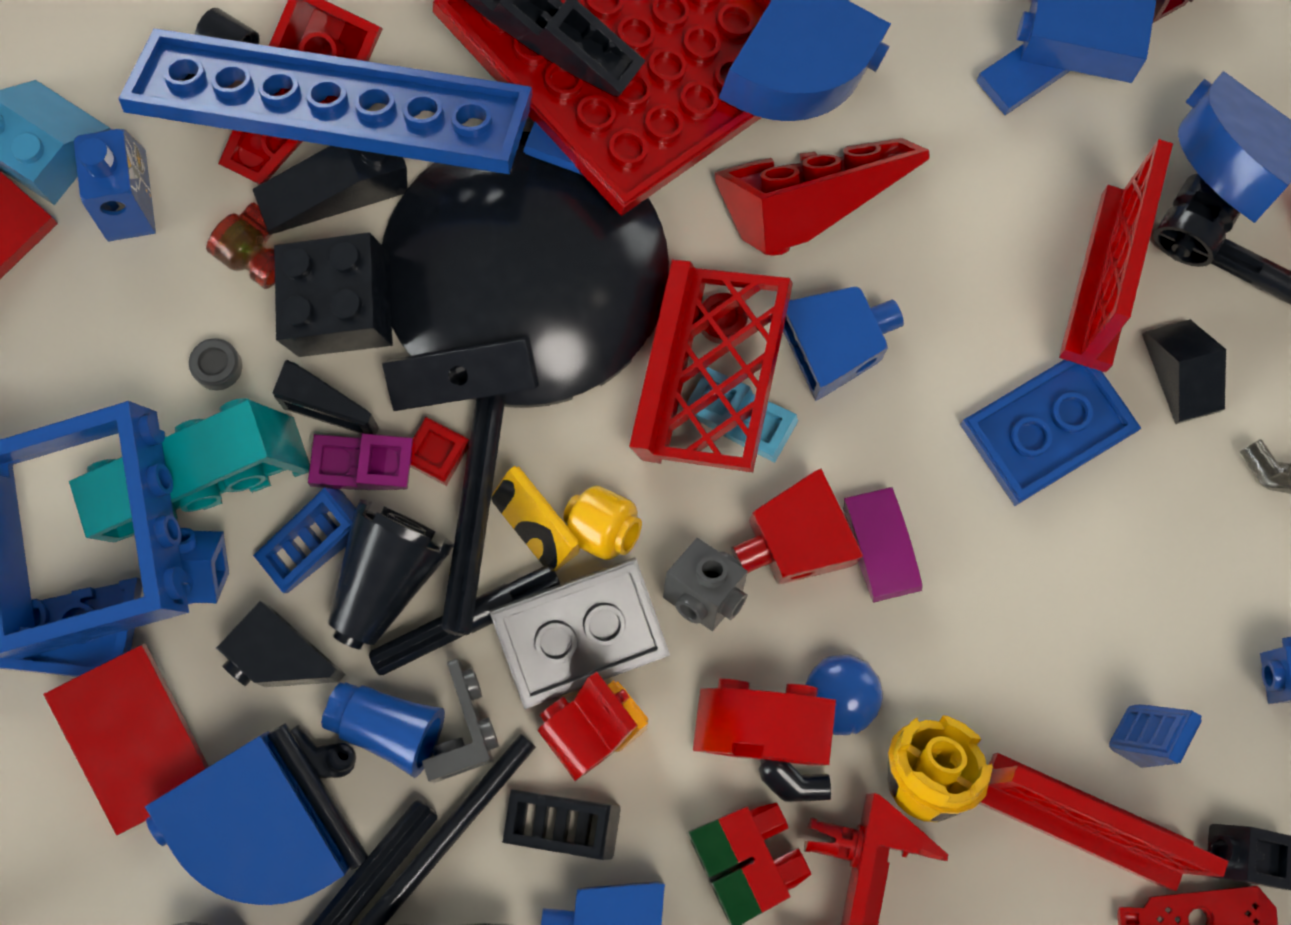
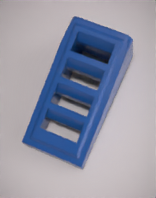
M324 487L253 556L282 593H289L347 546L356 508L341 490ZM329 511L341 524L339 527H337L336 524L332 521V519L328 516L327 513ZM314 523L327 536L323 542L310 527ZM299 536L310 549L311 553L308 556L295 543L294 539ZM282 548L297 565L292 571L277 554Z
M1142 704L1132 705L1124 713L1109 742V747L1115 753L1141 768L1181 763L1202 722V716L1193 710Z

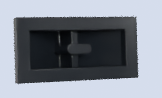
M1191 319L1149 330L1142 334L1175 424L1225 410L1226 348Z

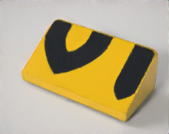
M513 466L509 469L493 492L492 502L543 566L551 565L556 572L580 553L579 540L521 468Z

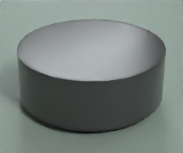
M217 338L208 339L199 343L191 352L189 370L195 380L206 389L224 390L231 387L239 379L242 372V359L229 342Z

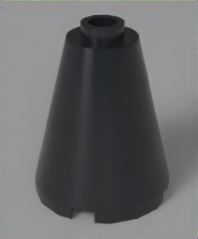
M360 499L355 509L328 624L335 629L333 637L344 645L361 650L364 643L368 645H375L450 554L454 546L447 538L442 546L431 541L436 531L385 506L381 514L368 511L372 502Z

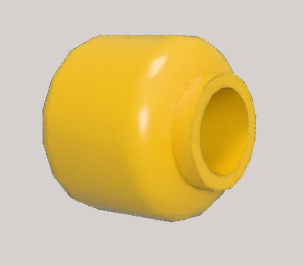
M597 485L586 489L581 495H574L567 503L563 514V520L567 523V527L579 540V548L604 560L614 559L619 554H628L636 544L642 529V521L638 518V511L633 501Z

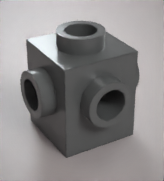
M696 538L667 571L663 598L676 606L677 611L686 620L695 624L701 623L713 632L725 617L732 620L743 607L748 594L743 592L748 571L741 567L740 563L732 555L726 552H718L699 538Z

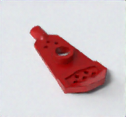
M1258 886L1149 897L1143 908L1119 907L1117 914L1118 925H1190L1189 915L1195 909H1200L1204 912L1206 925H1278L1276 906ZM1167 907L1170 909L1168 913L1165 911ZM1159 916L1162 918L1160 922L1157 920ZM1176 917L1180 919L1178 922L1174 920Z

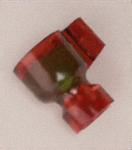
M253 202L240 215L236 213L230 214L215 227L207 241L206 250L231 270H248L250 279L263 289H269L275 284L274 248H266L264 246L272 235L268 234L259 207Z

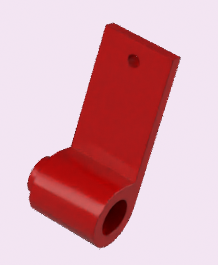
M597 671L587 678L571 703L565 697H562L539 715L544 724L537 731L574 781L579 780L609 757L638 726L623 706L629 699L627 692L621 689L614 695Z

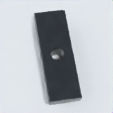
M529 336L389 359L382 363L393 411L531 390L539 386ZM457 366L463 367L467 371L468 380L458 376L456 372Z

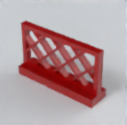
M1158 139L1125 189L1107 185L1102 192L1059 358L1105 373L1112 367L1122 327L1131 317L1173 143Z
M672 259L629 445L642 461L661 464L662 460L754 472L793 285L790 278L695 268L691 261ZM706 284L726 286L732 294L731 298L711 312H708L702 304ZM734 287H740L743 289L737 292ZM760 290L777 291L775 305L756 318L745 301ZM740 305L752 322L730 338H727L716 321ZM701 311L704 317L698 320L699 312ZM771 322L768 334L764 326ZM709 326H712L723 342L698 359L691 349L693 338ZM759 331L767 342L765 352L746 365L735 347ZM730 351L742 369L717 386L705 368ZM690 356L694 363L687 367ZM761 369L758 381L754 373ZM701 372L713 389L688 406L681 396L683 384ZM749 378L757 389L755 400L736 413L724 394ZM720 398L732 416L707 433L695 415ZM680 403L684 410L677 414L678 406ZM751 416L749 428H747L743 421ZM691 419L702 435V438L686 449L669 447L673 430ZM739 425L747 436L743 457L721 454L714 442ZM709 446L714 453L701 451Z
M1000 753L993 754L989 763H992L993 768L987 794L979 803L980 805L1169 891H1177L1183 874L1224 877L1229 861L1194 846L1195 841Z

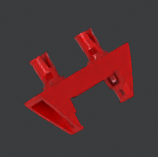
M876 793L866 794L861 822L857 825L856 829L820 821L811 817L807 828L831 837L832 841L804 842V852H814L850 861L852 869L841 925H878L890 862H887L890 849L901 851V856L906 858L910 853L940 861H948L949 856L880 794Z

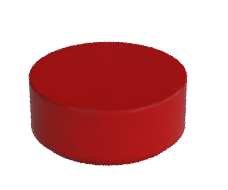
M713 294L703 302V305L708 312H711L731 298L732 294ZM739 305L716 321L725 336L730 338L747 325L748 316ZM701 311L699 312L698 320L704 317ZM712 326L702 331V334L708 340L717 344L723 342Z

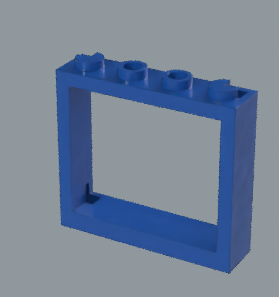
M126 401L0 439V658L23 659L189 613L185 584H189V580L182 569L179 552L181 529L173 514L170 496L173 490V480L170 471L165 465L162 446L165 439V431L159 428L157 411L131 401ZM119 433L144 597L35 627L13 465Z

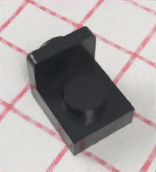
M1211 824L1209 826L1207 851L1229 862L1224 877H1208L1291 891L1290 835L1250 826Z

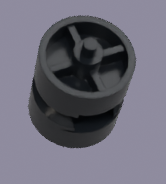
M1193 174L1187 178L1173 201V207L1168 209L1153 235L1154 241L1165 254L1175 261L1196 267L1207 266L1212 263L1226 239V233L1231 231L1241 213L1221 198L1199 174Z

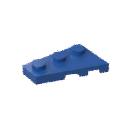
M135 577L121 580L118 584L95 589L88 587L71 591V594L43 600L32 599L35 627L141 598L142 580ZM135 628L23 659L0 658V669L78 677L130 651Z

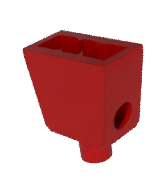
M822 468L809 474L756 509L749 519L755 537L731 547L734 558L737 559L741 567L748 571L747 574L769 565L778 584H785L849 568L856 565L863 557Z

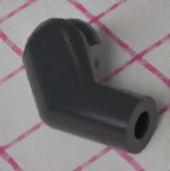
M300 725L291 730L320 778H341L354 769L356 752L349 744L316 745Z
M760 760L761 765L758 770L762 781L781 800L785 802L831 800L829 774L801 775L791 763Z

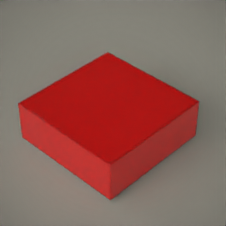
M425 417L413 438L410 467L447 486L467 452L470 440Z

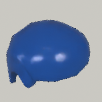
M851 654L829 656L821 660L813 668L805 684L818 688L817 697L836 700L833 726L834 735H850L861 732L877 717L882 705L883 691L879 676L868 662Z

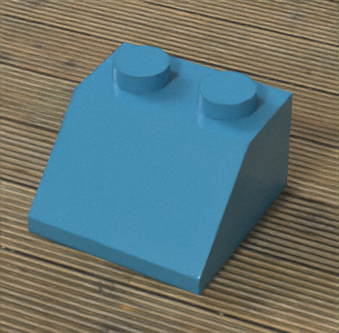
M37 80L0 90V170L55 205L78 177L74 138L78 135L112 129Z

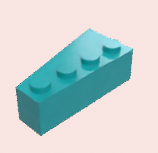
M240 398L223 404L219 408L220 412L206 419H192L177 425L175 433L165 437L162 443L165 465L170 471L173 480V490L170 496L175 519H178L176 512L178 509L184 512H193L223 504L221 500L222 493L240 492L248 489L253 493L270 487L272 485L269 476L280 472L292 471L294 477L309 473L310 463L294 417L247 398ZM122 457L95 462L87 467V473L69 481L86 538L115 543L134 536Z

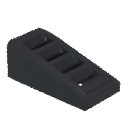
M289 360L284 362L272 392L284 410L356 433L377 434L379 427L368 410L295 362Z
M511 789L502 843L599 860L613 859L621 807ZM529 803L537 805L532 836L524 834ZM550 807L557 808L552 839L545 838ZM571 811H578L574 842L567 841ZM593 814L598 815L595 840L594 845H590L588 842Z

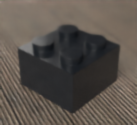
M370 232L274 245L276 341L298 357L393 346L390 255Z

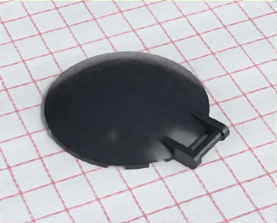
M530 132L522 133L510 174L433 163L410 185L398 202L389 219L382 246L390 255L392 328L410 356L529 336L539 386L536 389L500 394L502 402L505 404L504 407L513 408L542 407L572 400L573 396L584 393L598 385L602 386L617 376L632 362V358L641 349L648 337L650 338L658 322L669 275L667 242L662 224L650 199H645L621 216L584 175L526 155L523 150ZM457 366L456 372L458 376L468 380L467 371L463 367Z

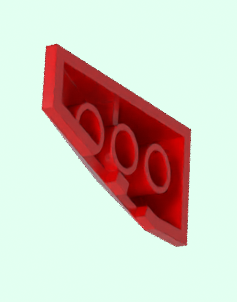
M288 0L269 46L369 61L383 28L326 0ZM281 88L279 92L273 94L272 96L284 95L288 93L290 89ZM328 96L325 100L318 103H331L337 100L338 97ZM232 130L218 164L261 185L271 178L303 141Z
M899 138L847 146L843 149V156L841 157L829 154L817 155L816 152L800 154L801 163L774 167L772 158L756 160L714 172L715 182L741 239L765 255L776 256L787 253L790 247L812 240L928 161L930 153L929 149Z

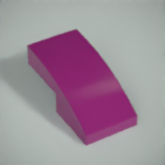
M314 434L308 484L310 487L316 488L326 487L347 490L408 489L413 438L362 434L361 438Z
M893 487L844 498L843 510L863 554L858 563L873 603L922 591L923 585L915 553Z

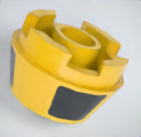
M945 715L939 721L924 720L919 722L917 717L908 725L902 727L892 737L888 751L887 779L889 791L897 805L908 815L925 822H940L975 808L986 797L993 768L992 763L987 765L985 756L978 747L981 741L980 736L965 723Z

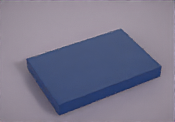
M1065 359L960 423L1014 506L1022 503L1141 429V426L1102 371Z

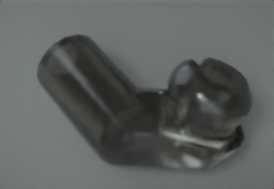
M1262 439L1239 451L1264 488L1291 494V464L1277 462Z

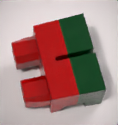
M777 802L749 810L748 806L742 807L686 832L706 876L709 878L744 860L752 858L750 862L709 881L729 925H742L789 899L791 896L788 890L798 886L812 875L799 848H795L773 859L764 840L789 828Z

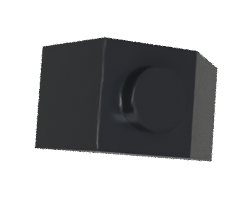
M259 601L216 647L228 659L222 667L244 686H247L250 681L266 688L340 682L346 675L281 615L262 601Z

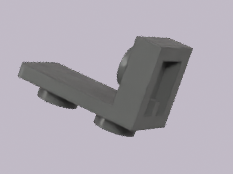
M458 659L449 661L447 664L473 743L465 745L461 737L434 746L432 748L434 757L422 761L428 781L433 783L494 762L491 750L499 747L490 718L487 717L480 720L474 700L483 696L473 667L464 670L462 663Z

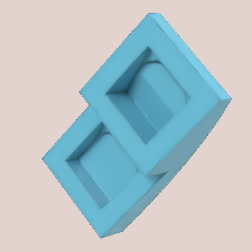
M709 367L706 369L717 386L729 378ZM702 375L687 401L688 406L713 389L704 375ZM742 382L724 394L736 413L755 400L751 387ZM718 398L695 416L698 421L713 430L732 415L720 398ZM768 401L758 455L774 463L776 462L798 423L797 414ZM751 416L743 421L747 428H749ZM739 425L723 435L745 447L747 436Z

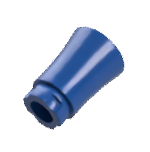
M339 682L329 696L327 706L322 714L321 724L322 728L339 734L341 740L377 755L413 778H416L424 770L422 761L431 758L433 754L432 748L438 743L443 728L445 710L441 707L415 703L388 695L365 685L357 687L346 682Z

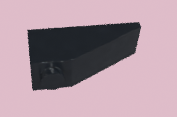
M329 146L253 188V193L268 234L272 235L403 195L407 190V166L403 157Z

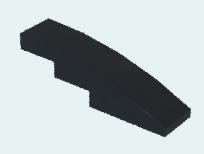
M464 0L489 21L532 51L555 63L570 74L615 97H619L646 61L577 0H566L564 3L560 0Z

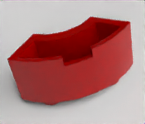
M720 678L718 688L700 689L693 751L742 759L770 760L808 766L830 765L836 700L817 697V687L786 684L785 693L750 690L749 682Z

